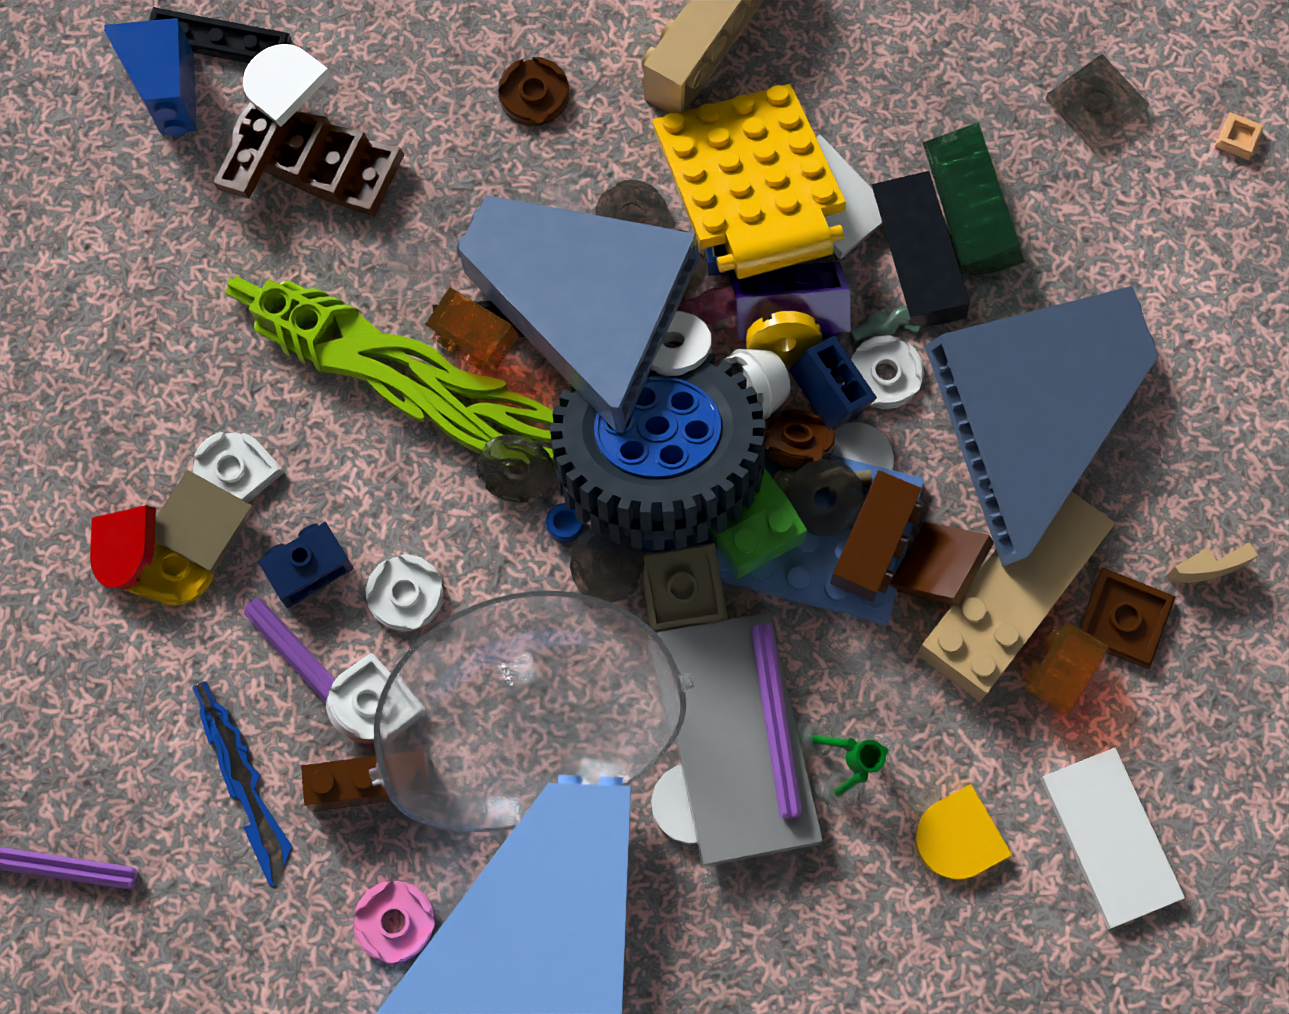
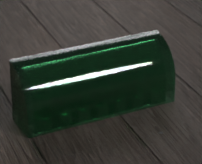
M979 122L922 142L961 267L970 273L987 274L1024 263L1025 260Z

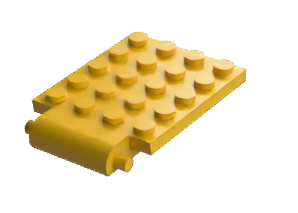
M791 83L782 86L776 85L767 90L748 95H738L733 99L714 104H704L698 108L683 111L681 114L669 113L664 117L652 119L655 135L692 229L696 234L700 249L721 244L725 246L728 255L716 258L720 273L734 269L738 279L832 255L833 242L844 240L842 226L837 225L829 228L825 217L846 211V201Z

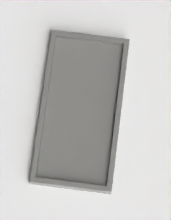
M769 612L657 632L654 635L702 867L820 845L823 842L776 643L802 806L800 817L782 819L779 815L751 635L752 628L755 625H772Z

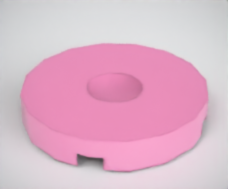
M400 881L382 882L368 890L358 902L353 924L354 935L362 950L375 960L390 964L407 962L421 954L431 941L435 928L434 909L427 896L413 884ZM393 910L401 911L405 916L404 928L395 934L386 932L383 927L385 915Z

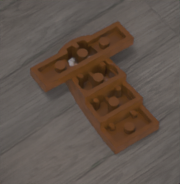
M250 102L236 121L232 135V146L213 184L220 191L250 199L264 171L318 198L375 217L404 157V153L400 147L369 140L363 131L331 125L325 116L296 111L280 127Z

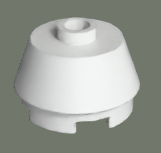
M737 349L719 363L720 365L725 360L732 365V377L741 372L747 378V388L753 386L755 389L757 403L761 402L763 419L765 420L790 395L791 386L787 369L779 356L771 350Z

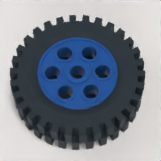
M664 344L667 348H675V344ZM709 353L707 359L699 367L679 376H663L654 370H650L623 433L615 431L571 384V392L563 390L559 396L560 406L554 407L552 414L553 423H551L550 428L558 489L560 494L564 495L565 504L570 511L576 510V518L583 525L591 520L592 532L602 536L608 528L610 541L620 545L626 535L630 536L631 547L642 549L644 539L653 540V550H665L664 540L674 539L676 548L687 547V536L694 534L697 543L708 540L709 527H712L717 534H720L727 529V517L733 522H737L742 517V505L750 508L754 502V491L759 492L765 467V419H763V408L761 402L757 403V393L753 386L747 388V378L741 372L732 377V365L725 360L716 367L715 355Z

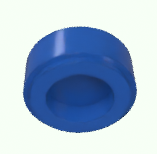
M560 503L552 507L548 512L546 527L549 535L554 540L561 543H569L578 539L583 533L585 525L576 518L575 509L570 511L565 503Z

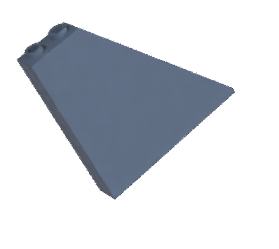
M486 195L479 209H475L473 212L471 224L466 234L462 235L458 241L457 255L461 258L464 273L615 431L623 433L652 368L653 361L663 343L698 263L696 234Z
M1133 286L945 333L925 345L1002 567L1030 556L1158 358L1154 339L1147 327L1141 304L1136 297Z

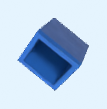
M178 18L104 25V31L160 134L182 136L186 132L197 131L194 53Z

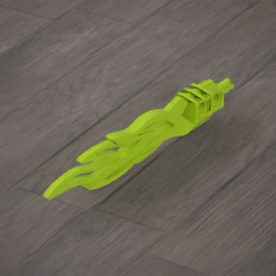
M236 275L233 279L230 278L228 280L225 295L249 306V311L255 320V331L281 345L286 355L291 357V351L297 353L300 362L307 365L306 358L313 361L316 370L321 373L340 374L367 381L384 400L405 415L418 422H425V415L451 439L490 459L527 469L533 467L531 458L554 461L551 448L512 441L480 419L494 422L521 436L551 443L550 431L527 425L512 417L551 426V423H553V410L535 400L509 391L504 380L460 370L450 364L437 350L418 340L381 333L360 314L361 311L352 305H345V302L336 297H329V294L320 289H305L288 280L278 284L267 279L262 288ZM286 305L281 312L271 313L274 307ZM317 321L314 328L310 330L302 329L307 322ZM261 326H263V327H265V328H267V329H269V330H271V331L277 333V335L274 334V333H272V332H270V331H268V330H266V329H264V328H262ZM339 327L343 338L329 341L336 328ZM408 355H412V356H415V357H417V358H420V359H422V360H424V361L430 363V364L433 365V366H430V365H428V364H425V363H422V362H420V361H417V360H415L414 358H412V357H410V356H408ZM368 357L390 359L409 366L414 377L424 386L400 374L393 368ZM389 390L402 396L405 402L399 400ZM451 393L468 398L507 402L531 410L484 402L476 403L466 408ZM451 423H453L454 425H456V426L459 427L460 429L464 430L465 432L469 433L470 435H468V434L464 433L463 431L459 430L458 428H456L455 426H453Z

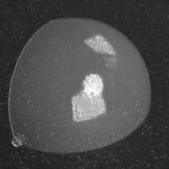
M530 591L493 598L460 611L439 623L422 636L397 663L387 679L376 708L374 747L378 763H376V768L369 769L373 786L382 784L392 803L406 816L419 823L460 832H490L514 829L548 783H558V775L583 776L582 784L598 785L599 776L623 777L624 786L629 785L643 775L666 753L678 736L686 714L687 690L694 688L693 680L689 672L682 674L678 670L672 654L663 640L650 626L631 612L611 602L590 595L564 591Z

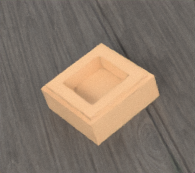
M1230 112L1215 147L1250 160L1264 125Z

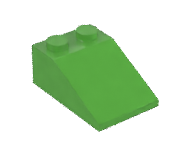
M764 468L759 492L754 491V502L750 508L742 505V517L737 522H733L727 517V529L720 534H717L712 527L708 528V532L735 578L739 579L804 543L807 529L787 496Z

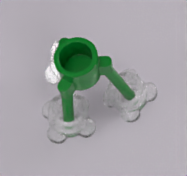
M819 719L816 723H810L809 720H801L797 725L804 759L814 755L819 758H826L833 747L844 748L847 751L846 763L850 770L854 772V776L850 777L841 770H834L830 773L828 780L825 782L819 781L815 785L816 795L823 798L824 802L829 806V812L833 816H841L848 805H855L859 802L860 795L857 784L866 782L868 773L880 775L884 772V764L887 762L889 755L894 752V743L888 738L883 739L875 736L873 731L868 728L858 732V742L853 738H835L831 724L826 719Z

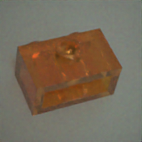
M449 287L425 323V326L434 334L431 338L434 343L448 352L453 347L464 353L461 359L479 371L485 366L495 372L519 337L518 332L510 323Z
M1066 622L1062 630L1057 627L1052 630L1043 646L1049 650L1041 664L1037 661L1033 662L1023 681L1029 684L1026 688V694L1068 718L1107 654L1109 646Z

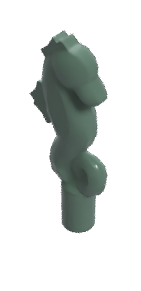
M907 306L896 308L889 317L881 310L872 312L868 317V321L851 329L849 335L854 344H857L874 335H892L899 326H903L904 331L917 334L922 326L916 325L911 321Z

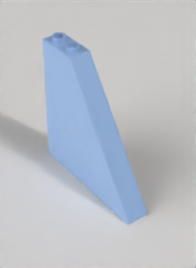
M558 775V783H548L376 1014H623L632 786H624L623 777L599 776V785L582 784L583 776Z

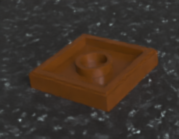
M924 522L890 581V585L897 589V592L959 606L994 542L988 534Z
M1102 567L1099 570L1074 640L1149 669L1176 596Z

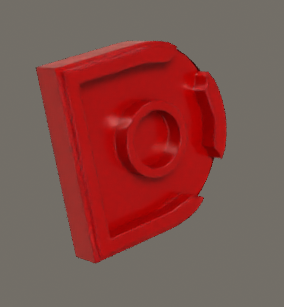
M144 505L91 519L90 562L93 574L99 583L106 587L124 590L135 586L141 580L138 577L143 572L146 564L151 565L154 557L155 507Z

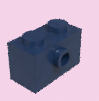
M835 336L807 349L789 369V372L818 415L824 420V424L829 430L832 427L834 431L858 418L877 399Z
M326 521L320 525L315 523L305 527L299 532L298 538L286 545L281 543L271 547L265 552V557L258 561L279 599L287 609L354 569Z

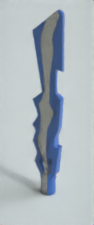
M207 681L200 682L193 686L192 689L200 704L199 714L209 745L214 743L217 748L218 764L230 797L240 799L251 823L243 828L266 880L270 886H276L291 851L292 844L255 791L260 774L247 762L249 748L242 745L241 731L230 723L229 710L216 702V698H214Z

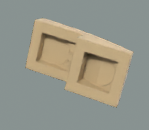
M1249 542L1217 561L1209 548L1175 566L1167 574V578L1172 583L1211 580L1247 566L1258 554Z

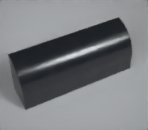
M930 171L871 184L911 321L916 325L933 326L966 319L970 302Z

